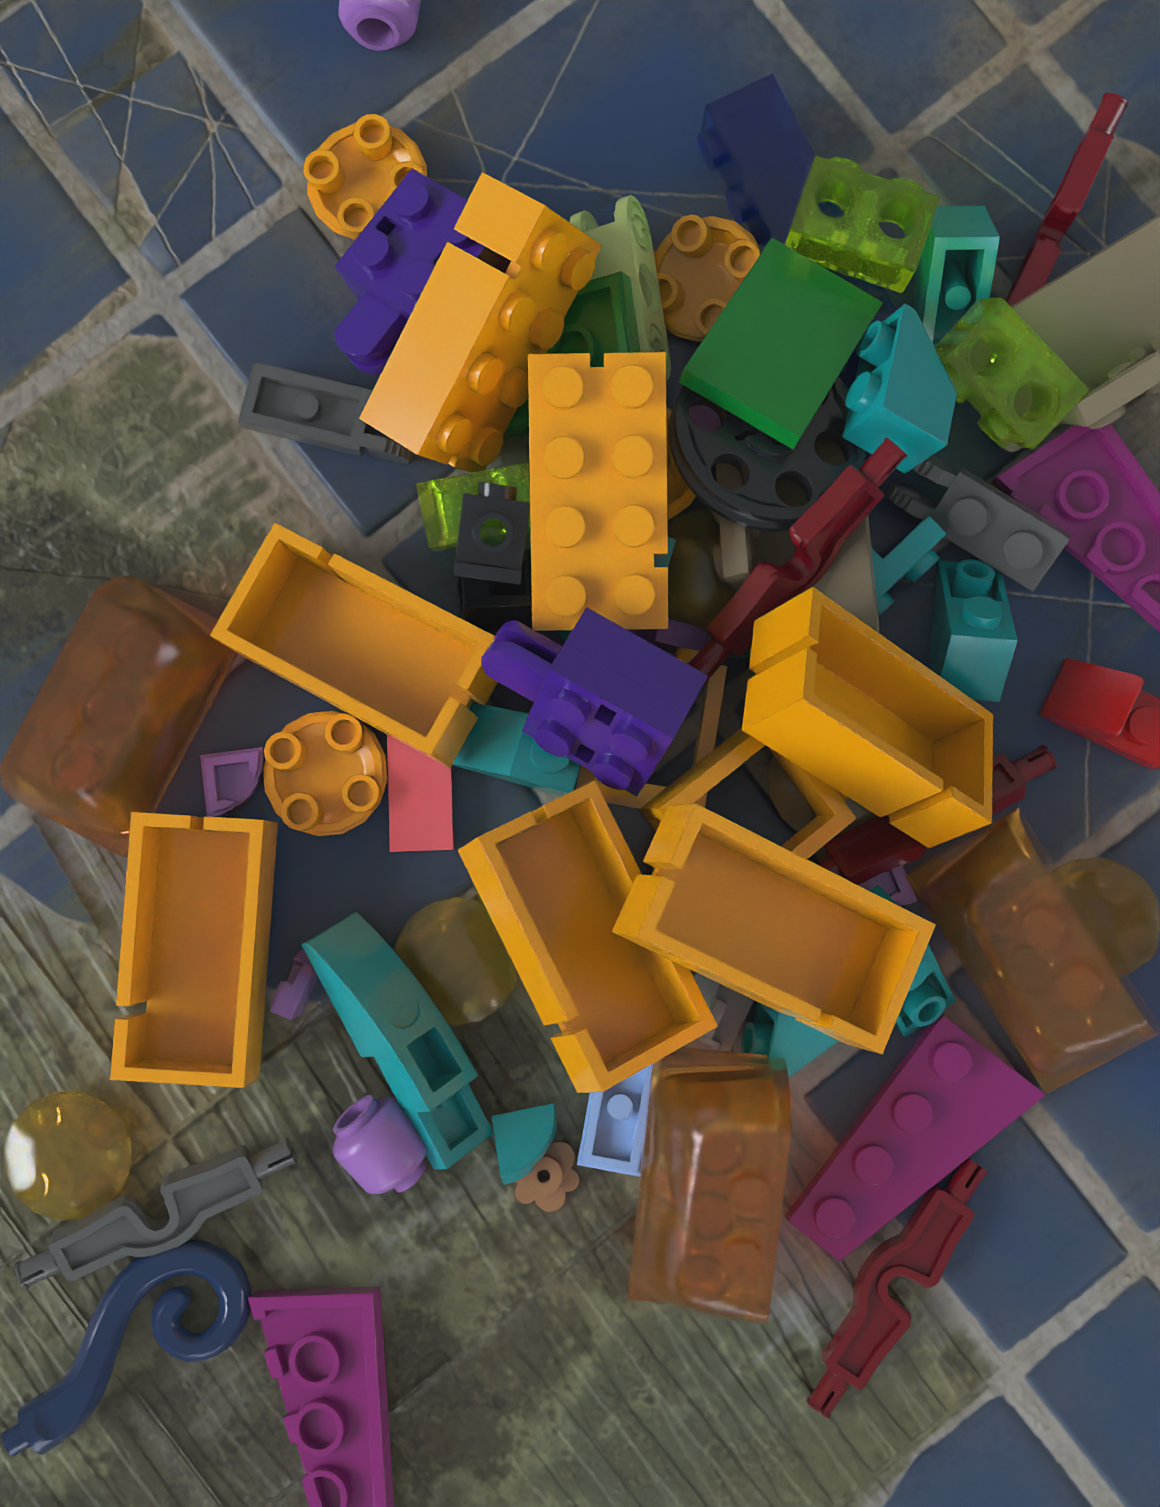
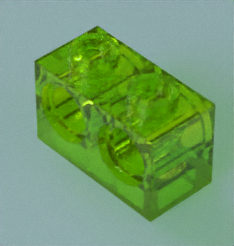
M815 155L785 245L824 268L903 293L917 269L940 197L925 192L920 184L905 178L889 180L863 171L862 167L852 160L841 157L826 159ZM823 201L833 202L842 208L845 215L837 218L829 217L819 210L817 203ZM887 221L899 225L906 237L892 238L887 236L881 230L879 223Z
M1003 298L978 299L934 347L957 392L956 401L962 404L967 399L982 415L977 421L982 431L1004 448L1011 444L1034 449L1089 391L1083 382ZM982 338L989 346L990 359L987 366L981 372L976 373L970 363V352L973 345ZM1024 384H1027L1032 391V405L1025 415L1019 417L1014 408V398L1017 391Z
M530 462L416 483L430 551L434 552L456 547L463 493L477 494L478 482L518 487L517 500L530 503ZM530 512L527 533H531ZM497 519L485 521L480 528V537L483 542L504 538L506 534L504 524Z

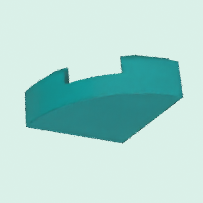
M554 1103L491 1116L500 1177L503 1185L513 1183L527 1176L533 1170V1166L544 1156L551 1142L553 1143L557 1132V1111Z

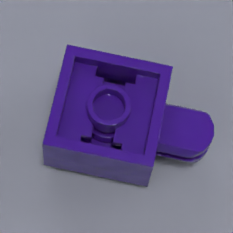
M414 169L408 172L334 266L358 299V302L334 331L336 343L359 371L366 374L382 373L447 242L503 273L506 272L511 262L507 258L454 230L468 200Z
M587 607L563 646L524 624L512 620L505 622L500 627L494 637V642L487 647L481 657V665L490 678L534 702L521 732L534 738L536 744L544 751L559 757L565 756L592 771L602 784L612 789L625 790L636 797L673 741L708 675Z

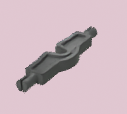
M284 1138L283 1141L252 1155L248 1148L242 1145L211 1160L169 1173L163 1179L160 1193L164 1197V1204L169 1214L160 1219L149 1216L134 1196L129 1194L121 1195L87 1217L55 1231L52 1235L49 1249L23 1261L16 1262L14 1269L17 1280H21L20 1285L24 1289H28L30 1286L60 1272L63 1273L67 1281H74L126 1256H154L163 1251L179 1247L196 1234L205 1219L259 1195L262 1192L263 1178L290 1165L297 1164L298 1161L294 1148L291 1147V1142L288 1138Z

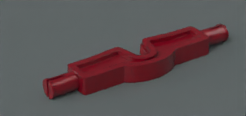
M1105 93L1102 96L1097 112L1087 132L1082 137L1055 196L1032 239L1020 270L999 313L1045 285L1062 250V247L1059 245L1067 229L1080 212L1114 139L1113 134L1124 110L1128 107V101L1122 96L1114 93Z
M884 438L882 444L859 470L853 465H849L826 492L791 526L789 536L791 537V542L796 547V552L792 559L781 566L765 561L759 563L731 600L707 626L706 631L712 637L692 660L687 663L708 675L704 682L705 684L731 653L740 657L752 646L754 620L814 587L834 561L841 544L883 498L884 493L878 487L902 460L908 456L889 438Z
M1041 745L1012 762L1002 753L993 757L992 816L1023 800L1027 782L1050 770L1056 769V759L1051 751L1048 752L1047 746ZM888 815L881 818L878 816L829 841L825 845L827 858L816 864L856 885H860L881 873L921 858L926 850V846L891 825Z
M967 1158L960 1164L945 1189L938 1185L930 1188L900 1234L876 1247L861 1266L854 1285V1305L821 1355L827 1371L810 1397L806 1399V1402L815 1411H820L822 1416L826 1418L831 1417V1413L849 1385L859 1390L865 1387L882 1359L910 1327L911 1313L895 1297L888 1294L889 1282L897 1276L906 1277L914 1283H919L923 1288H931L939 1282L957 1243L975 1216L974 1211L966 1204L985 1175L989 1173L971 1159Z

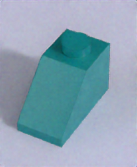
M922 206L914 262L915 310L938 356H952L951 350L954 342L986 322L1000 236L985 206Z
M472 702L469 710L478 719L452 765L557 796H563L573 791L580 765L565 756L559 757L544 751L536 744L534 738L521 732L529 713L488 705L483 706Z

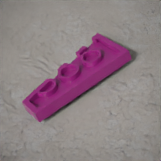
M1111 423L1098 429L1074 425L990 482L1003 493L1069 532L1071 537L1064 548L1160 632V493Z
M941 1015L935 1022L927 1026L786 1213L785 1217L790 1224L840 1262L1046 1094L947 1017Z
M380 1286L257 1290L248 1297L254 1320L260 1319L268 1346V1349L264 1351L271 1379L277 1378L287 1410L283 1420L290 1444H297L305 1476L301 1481L309 1507H394Z

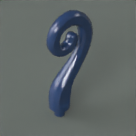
M188 1240L179 1247L160 1252L154 1256L137 1257L116 1276L102 1296L90 1319L76 1358L68 1373L52 1387L20 1406L18 1410L19 1423L2 1433L1 1439L7 1453L11 1456H16L31 1447L36 1453L40 1455L45 1454L63 1443L87 1421L104 1395L131 1314L140 1300L151 1289L169 1278L192 1274L206 1279L215 1288L220 1307L215 1321L208 1329L197 1333L189 1331L182 1325L181 1314L189 1305L192 1293L185 1286H173L164 1292L153 1306L151 1317L152 1329L159 1346L169 1355L186 1362L207 1360L228 1349L244 1330L251 1312L248 1297L251 1295V1288L247 1274L240 1261L226 1249L200 1240Z

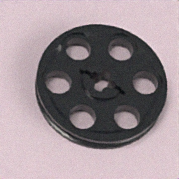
M838 376L793 450L777 441L776 445H773L769 436L758 437L755 434L758 430L757 428L682 385L673 404L668 427L670 449L678 472L693 494L703 504L723 518L738 525L761 531H789L791 526L826 492L849 465H853L859 470L864 464L866 451L842 437L849 409L845 406V399L849 388ZM697 405L713 409L721 420V427L713 431L697 427L689 416V409ZM823 439L836 443L845 455V463L830 465L824 462L815 451V441ZM717 463H727L736 467L742 474L744 480L743 487L733 490L722 487L714 480L711 467ZM780 480H790L797 483L806 494V504L800 507L785 504L776 494L775 483Z

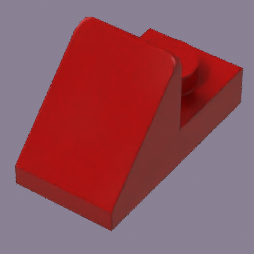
M1070 658L1064 659L1038 716L1150 770L1160 768V699L1141 690L1145 679L1138 675Z

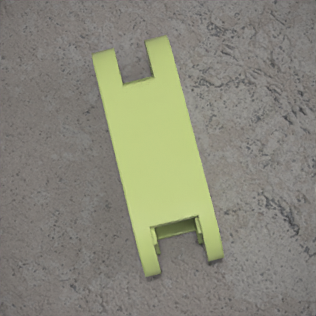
M632 195L618 199L614 211L615 222L602 226L597 224L589 211L584 210L573 214L570 217V223L602 245L596 257L594 273L590 280L619 271L630 277L640 352H666L667 381L671 374L670 352L649 224L640 202Z

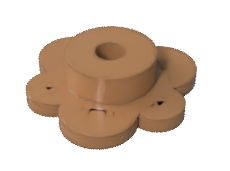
M554 1141L551 1143L544 1156L533 1166V1170L527 1176L514 1182L517 1184L515 1196L519 1202L529 1204L535 1200L536 1205L546 1212H554L563 1206L566 1192L575 1190L579 1184V1175L572 1168L575 1162V1153L570 1144L565 1141ZM540 1170H547L550 1176L547 1179H541L538 1176V1172Z

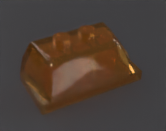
M132 575L114 577L97 588L86 604L0 765L2 789L12 800L122 857H128L131 812H155L238 656V653L210 636L218 619Z
M1018 807L907 872L905 877L1046 1094L1160 1035L1158 1021Z
M681 1047L651 1064L628 1280V1300L670 1304L718 1319L761 1325L768 1322L791 1139V1096L785 1058H769L767 1055Z

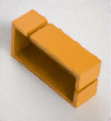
M483 172L454 230L510 260L511 262L506 272H501L447 242L359 417L365 423L419 456L446 465L450 464L455 468L479 476L483 475L487 465L491 464L499 455L503 446V435L517 408L523 405L529 397L528 354H546L547 350L557 343L564 329V318L578 291L585 287L591 279L596 265V257L602 247L601 244L544 204Z
M666 352L604 353L603 367H590V353L528 354L532 630H573L586 607L626 630L668 629V567H654V557H665L668 554Z
M275 522L210 634L211 637L239 655L448 768L452 766L478 719L469 710L473 700L485 706L498 683L485 673L481 665V657L487 647L494 642V635L335 553L332 556L318 544Z
M814 587L754 620L749 669L755 673V676L747 681L742 731L880 818L888 815L891 825L928 848L992 823L993 714Z
M595 780L539 807L533 812L530 811L473 839L458 849L462 861L543 1025L557 1023L561 1030L560 1033L550 1039L577 1093L604 1092L718 1027L690 969L612 932L637 874L642 875Z
M696 803L668 805L643 862L655 867L652 875L637 874L612 932L782 1014L796 1017L795 1020L847 1045L883 1054L936 924Z
M131 812L116 1006H132L147 1001L146 1013L135 1012L115 1019L110 1080L245 1088L260 1078L278 822Z

